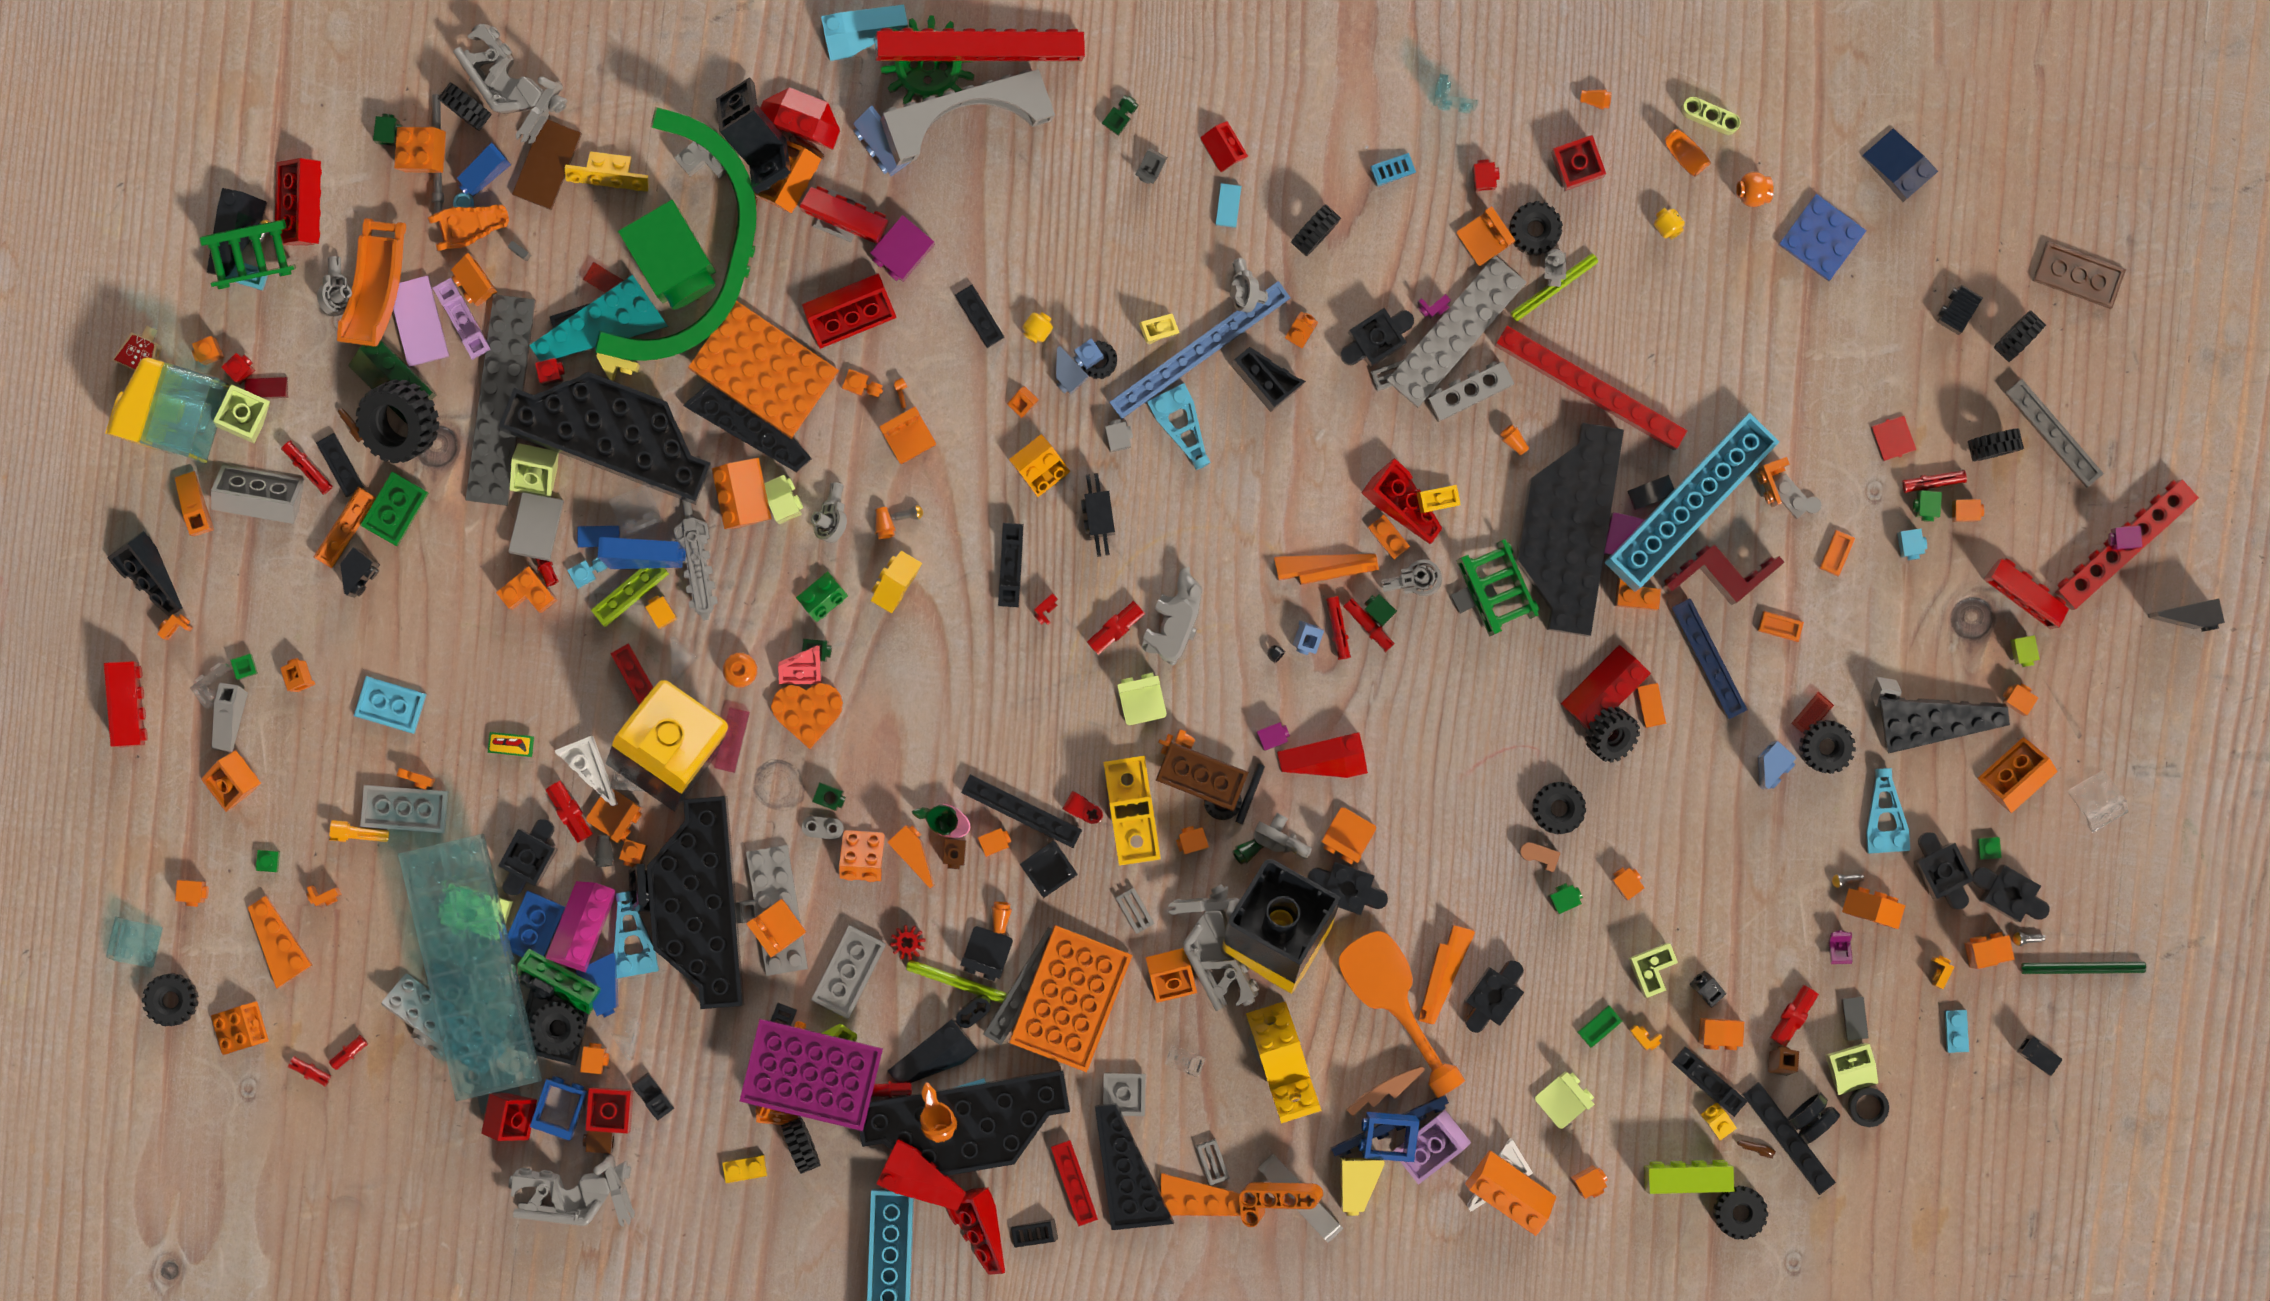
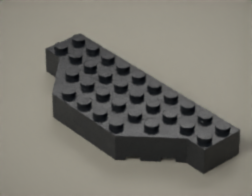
M586 372L577 378L565 381L535 395L514 388L499 424L500 431L694 505L697 504L711 468L710 462L690 454L667 401L591 372Z
M1582 423L1580 425L1577 446L1529 480L1516 562L1551 609L1547 630L1586 637L1591 636L1624 429Z
M728 796L683 799L685 821L647 865L653 950L699 988L700 1009L743 1006L745 1004L739 930L735 908L736 893Z
M1064 1069L936 1090L938 1102L947 1105L957 1120V1127L954 1130L953 1136L945 1142L937 1143L930 1140L921 1130L920 1115L925 1107L922 1093L870 1101L863 1131L859 1130L862 1147L884 1144L893 1150L897 1140H900L917 1148L922 1153V1156L929 1163L933 1162L937 1166L936 1169L944 1176L1014 1165L1050 1115L1070 1112Z

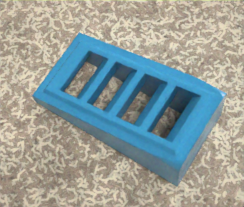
M1409 153L1370 166L1377 187L1416 173ZM1402 160L1406 161V164L1409 169L1408 171L1404 170V167L1401 162ZM1394 163H1398L1401 173L1397 174ZM1390 165L1393 176H1389L1386 166ZM1381 168L1383 169L1384 175L1386 177L1384 179H1382L1379 172V169Z

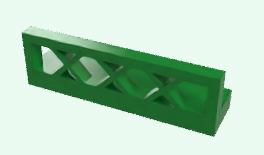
M527 950L517 964L518 975L521 976L525 971L533 978L538 977L554 986V995L590 1015L593 1011V1002L601 992L600 987L546 959L535 951Z

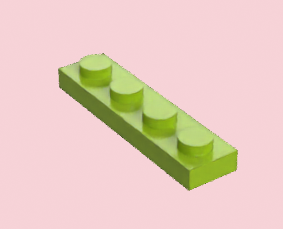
M665 568L639 569L591 609V611L601 624L606 627L669 575L668 571Z

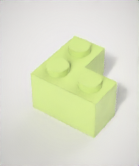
M782 475L764 483L768 504L778 524L802 515L801 509L804 507L800 498L797 495L794 496L792 492L795 486L791 478L787 479L785 475Z
M1665 943L1629 958L1645 998L1666 991L1659 970L1678 963L1670 943Z

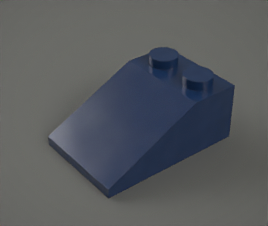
M1894 128L1862 155L1902 202L1908 199L1938 172L1930 161Z

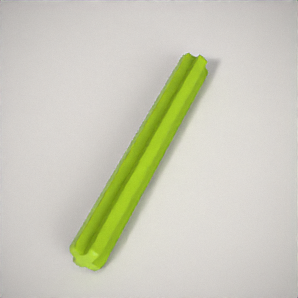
M1594 254L1587 256L1566 272V279H1561V286L1547 285L1510 313L1515 321H1519L1596 265L1598 263L1597 257Z
M909 960L906 966L907 971L976 995H985L990 1000L1002 1003L1006 997V993L914 960Z

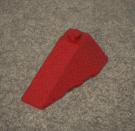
M1360 732L1277 752L1281 771L1286 773L1350 778L1368 773Z
M897 1140L876 1183L896 1194L956 1211L966 1193L952 1179L939 1172L933 1162L929 1163L917 1148L900 1140Z
M989 1187L973 1188L965 1191V1196L957 1211L947 1208L949 1216L954 1225L958 1224L964 1232L962 1236L966 1242L969 1240L974 1247V1254L987 1274H1004L1005 1265L997 1210Z

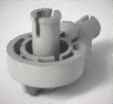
M331 256L328 257V275L323 277V285L318 289L317 300L321 309L329 316H340L344 314L348 300L352 295V290L347 285V278H344L341 274V257Z
M1238 258L1232 263L1235 276L1232 279L1230 296L1237 311L1249 313L1255 308L1257 303L1265 304L1267 302L1268 293L1267 291L1259 290L1258 280L1253 277L1251 271L1247 270L1245 259Z
M836 482L830 483L828 500L822 503L821 511L814 512L811 517L816 537L829 543L838 541L844 533L847 524L846 514L844 513L845 504L841 503L844 485Z
M1418 560L1412 563L1409 568L1402 569V574L1399 577L1382 579L1384 592L1403 588L1405 594L1415 593L1419 596H1430L1440 588L1442 573L1433 562ZM1423 564L1431 565L1435 568V570L1433 571L1430 567H1428L1430 571L1425 570L1427 569V566Z
M1276 813L1270 826L1259 821L1254 830L1256 842L1275 852L1283 851L1287 853L1292 851L1304 859L1308 858L1312 847L1298 841L1295 834H1291L1289 837L1281 832L1288 818Z

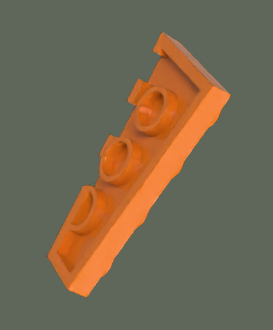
M267 896L262 897L248 907L275 987L278 989L311 967L312 963Z
M1161 1173V1195L1172 1216H1241L1240 1193Z

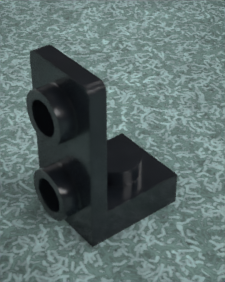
M2027 1035L2016 1052L2052 1076L2062 1062V1058L2039 1043L2040 1040L2034 1036Z

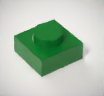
M252 654L230 660L236 680L258 674Z
M2000 837L1977 839L1979 860L2002 858Z
M257 850L256 871L278 872L280 852Z

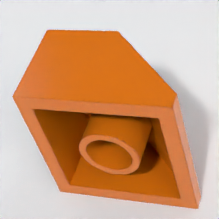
M469 253L464 255L451 269L454 274L451 278L458 287L462 285L466 291L463 295L470 304L474 303L476 306H479L492 297L493 294L498 293L475 258Z
M236 750L218 760L201 778L225 812L250 795L261 784L256 774L252 772L245 763L244 758Z
M1183 948L1145 957L1156 1003L1197 993L1190 961Z

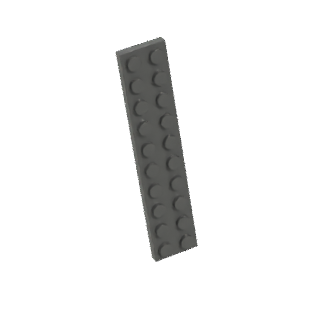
M493 294L487 343L491 350L485 352L466 501L508 506L511 462L516 449L517 437L500 431L499 424L513 389L516 388L524 391L536 303L534 299Z

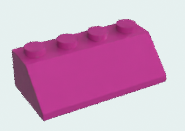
M575 882L546 959L586 972L614 901L615 889L594 882Z

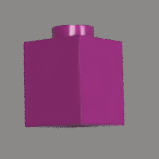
M2141 526L2111 529V533L2108 534L2109 545H2112V550L2142 547Z
M1281 722L1257 731L1264 751L1287 743V737H1290L1286 725L1282 726Z

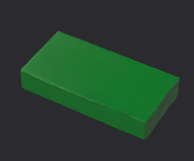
M1608 1005L1577 1033L1592 1048L1623 1021L1611 1006Z

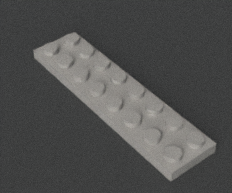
M1495 255L1387 379V382L1418 408L1527 282Z

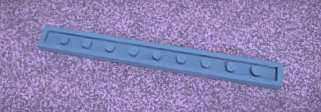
M1276 282L1265 290L1268 293V299L1265 304L1257 303L1255 308L1249 313L1242 311L1234 312L1109 403L1121 420L1291 299L1280 282Z

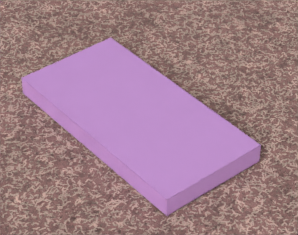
M429 276L399 283L393 310L408 367L449 357Z

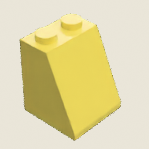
M1340 1158L1341 1210L1347 1216H1358L1359 1212L1365 1211L1384 1167V1160Z

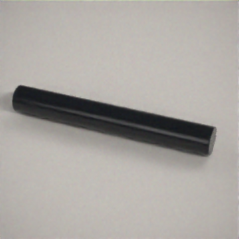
M1258 763L1236 818L1235 822L1243 825L1265 769L1264 765Z

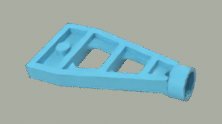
M1185 383L1147 401L1156 421L1188 456L1196 470L1211 463L1205 452L1194 401ZM1184 409L1187 412L1188 424L1181 429H1177L1169 421L1168 417L1170 414ZM1188 430H1193L1197 440L1196 445L1192 447H1187L1180 437L1181 434ZM1198 455L1203 456V457H1201V458H1199V459L1196 460V457H1197Z
M1892 768L1875 769V783L1866 829L1868 854L1910 851L1909 828L1892 779ZM1881 777H1887V780L1882 781ZM1881 792L1890 793L1892 799L1891 808L1879 807V794ZM1889 812L1894 816L1897 825L1895 830L1880 831L1878 829V820L1882 813Z
M630 892L616 893L617 917L614 952L617 960V978L659 971L657 955L653 950V943L639 911H630ZM629 900L628 904L622 903V901ZM625 915L634 916L637 925L636 930L629 932L623 930V917ZM632 935L638 936L643 945V951L637 954H626L624 951L625 939Z

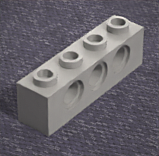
M1496 360L1486 365L1487 370L1483 372L1476 370L1468 374V379L1462 382L1460 379L1448 384L1450 388L1444 391L1439 388L1431 392V397L1427 401L1437 421L1440 422L1513 386L1514 382L1504 362L1498 364ZM1491 376L1494 379V384L1486 386L1483 383V377ZM1466 385L1474 386L1475 394L1467 395L1464 387ZM1446 395H1455L1457 402L1453 405L1446 402Z

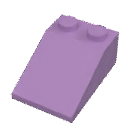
M1444 1110L1418 1130L1414 1162H1400L1419 1185L1461 1153L1471 1142L1446 1110ZM1404 1142L1394 1149L1393 1152H1403Z

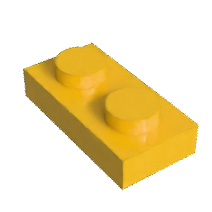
M1457 485L1417 493L1420 513L1461 505Z
M764 1155L722 1163L726 1183L768 1176Z

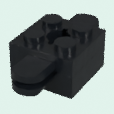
M1383 308L1351 328L1348 334L1353 342L1342 349L1340 353L1342 362L1351 366L1365 359L1371 368L1407 344L1402 334L1412 328L1414 324L1413 315L1407 310H1402L1390 317L1386 309Z
M1094 473L1096 492L1092 493L1090 474H1086L1088 494H1084L1085 499H1081L1082 512L1087 513L1088 520H1084L1085 533L1090 534V538H1095L1097 557H1101L1099 537H1103L1105 555L1109 556L1107 536L1115 535L1109 491L1101 492L1098 473Z
M546 819L538 820L530 833L523 829L517 830L498 865L509 872L502 884L506 894L511 896L518 895L522 892L527 882L534 886H538L558 850V848L548 844L555 829L551 821Z
M1923 833L1918 838V845L1924 856L1913 862L1932 899H1939L1945 896L1951 908H1965L1969 903V897L1963 886L1974 881V878L1956 843L1942 846L1935 833Z
M1337 862L1333 863L1331 872L1321 868H1313L1308 873L1307 879L1341 897L1338 908L1361 915L1365 905L1374 909H1382L1388 903L1386 892L1371 886L1375 877L1372 874Z
M1999 865L1996 872L1986 867H1979L1973 872V883L1985 890L1980 902L2013 921L2021 922L2025 914L2037 920H2042L2049 915L2050 906L2048 903L2036 896L2041 885L2010 867Z
M1513 960L1506 962L1499 973L1488 967L1464 1001L1473 1007L1465 1019L1466 1027L1474 1033L1481 1032L1490 1020L1501 1026L1522 997L1524 991L1515 986L1524 972L1523 966L1519 962Z

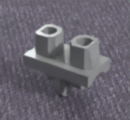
M1558 249L1545 252V279H1548V286L1559 287L1561 286V279H1566V253Z

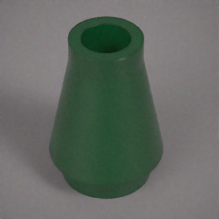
M1255 839L1235 846V850L1232 853L1240 865L1247 864L1264 846L1256 842Z

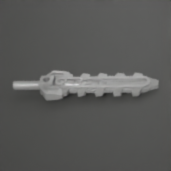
M682 500L685 519L674 529L675 541L679 542L686 551V559L683 563H687L688 570L684 571V578H689L690 585L686 586V591L692 594V600L688 602L689 608L695 609V612L701 615L703 621L709 620L714 605L718 603L717 597L712 596L711 591L715 589V582L709 579V575L713 573L712 566H707L706 561L710 558V552L704 549V545L708 543L707 539H710L707 523L695 517L693 518L691 503Z

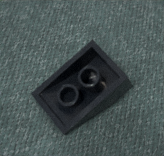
M2219 598L2148 614L2150 619L2191 629L2201 628V632L2219 629V624L2225 623Z

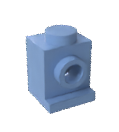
M1299 621V628L1292 645L1297 648L1296 651L1308 655L1311 652L1316 654L1324 630L1318 626Z

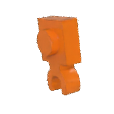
M399 768L396 775L415 782L414 786L425 790L427 786L433 787L435 782L434 778L403 768Z

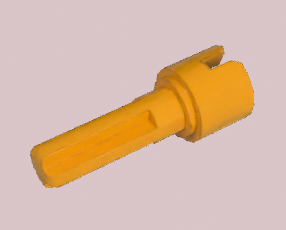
M331 820L329 841L347 842L351 838L387 842L389 840V831L355 827L346 821Z

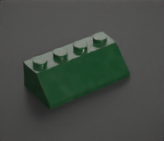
M380 340L377 346L362 345L348 365L371 389L385 382L398 379L399 381L407 380L410 382V385L415 383L420 386V390H425L428 394L429 400L436 396L382 340ZM388 405L407 424L404 415L397 408Z

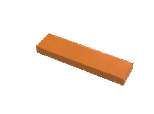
M358 487L313 557L328 567L333 568L364 520L376 497Z

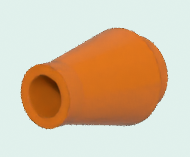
M1607 89L1582 90L1580 102L1602 110L1604 108L1609 109L1612 92H1607Z
M1513 424L1500 433L1501 440L1520 456L1529 449L1518 427H1514Z
M880 507L875 509V534L878 535V539L894 537L896 529L889 515L888 508Z
M997 901L991 907L993 932H1006L1012 912L1010 903Z

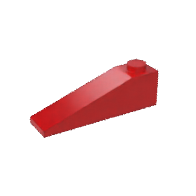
M1394 458L1370 479L1361 493L1378 509L1428 544H1432L1442 530V526L1433 511L1420 513L1417 493L1421 492V490L1417 489L1413 483L1411 473Z

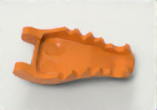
M497 204L487 207H452L429 216L428 220L429 223L439 222L444 240L436 244L437 251L469 246L492 231L507 227L509 216L505 206Z

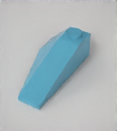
M904 5L821 16L830 61L851 58L865 48L871 47L875 43L876 32L882 28H891L892 31L894 29L899 31L908 26Z

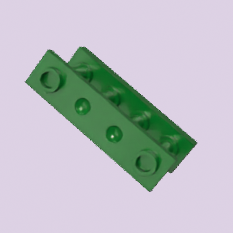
M285 219L200 237L201 246L207 245L208 249L210 248L218 279L211 282V287L217 286L218 289L230 287L229 283L277 273H279L280 277L292 274L291 270H295L296 265L287 264L280 235L282 233L281 229L286 228ZM269 232L270 236L272 235L279 263L278 268L269 270L266 267L260 242L261 234ZM247 236L249 240H252L259 272L246 274L239 244L241 242L240 238ZM228 241V244H231L238 276L226 278L218 247L220 242Z
M1506 539L1496 543L1499 549L1478 558L1472 559L1469 555H1466L1456 560L1489 637L1501 632L1502 624L1525 614H1528L1529 619L1539 615L1537 612L1539 611L1538 605L1530 596L1512 555L1513 548ZM1502 556L1507 568L1484 578L1478 577L1475 571L1478 566ZM1511 576L1515 585L1514 588L1491 598L1487 597L1484 591L1485 586ZM1516 595L1520 596L1524 606L1502 616H1495L1492 609L1493 605Z

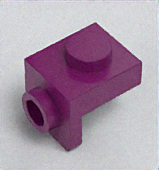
M1445 294L1429 307L1421 298L1417 302L1419 305L1417 308L1424 317L1428 315L1431 319L1437 313L1442 315L1450 308L1448 304L1451 299Z
M1839 930L1830 934L1828 944L1831 964H1852L1851 932Z

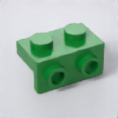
M827 571L799 594L796 599L808 614L818 622L837 605H840L848 595Z

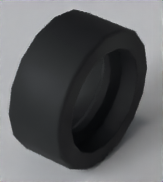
M1864 1087L1854 1091L1847 1105L1848 1113L1852 1120L1861 1126L1869 1128L1883 1123L1888 1116L1890 1108L1884 1093L1871 1087ZM1864 1095H1873L1880 1102V1112L1873 1119H1863L1857 1113V1101Z

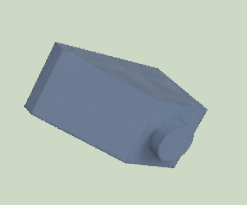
M1059 346L1057 348L1056 380L1059 383L1056 386L1064 394L1068 392L1071 395L1089 376Z

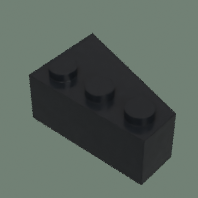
M1251 347L1247 348L1231 363V367L1270 412L1276 409L1306 382L1289 373L1287 369L1276 365L1272 360Z

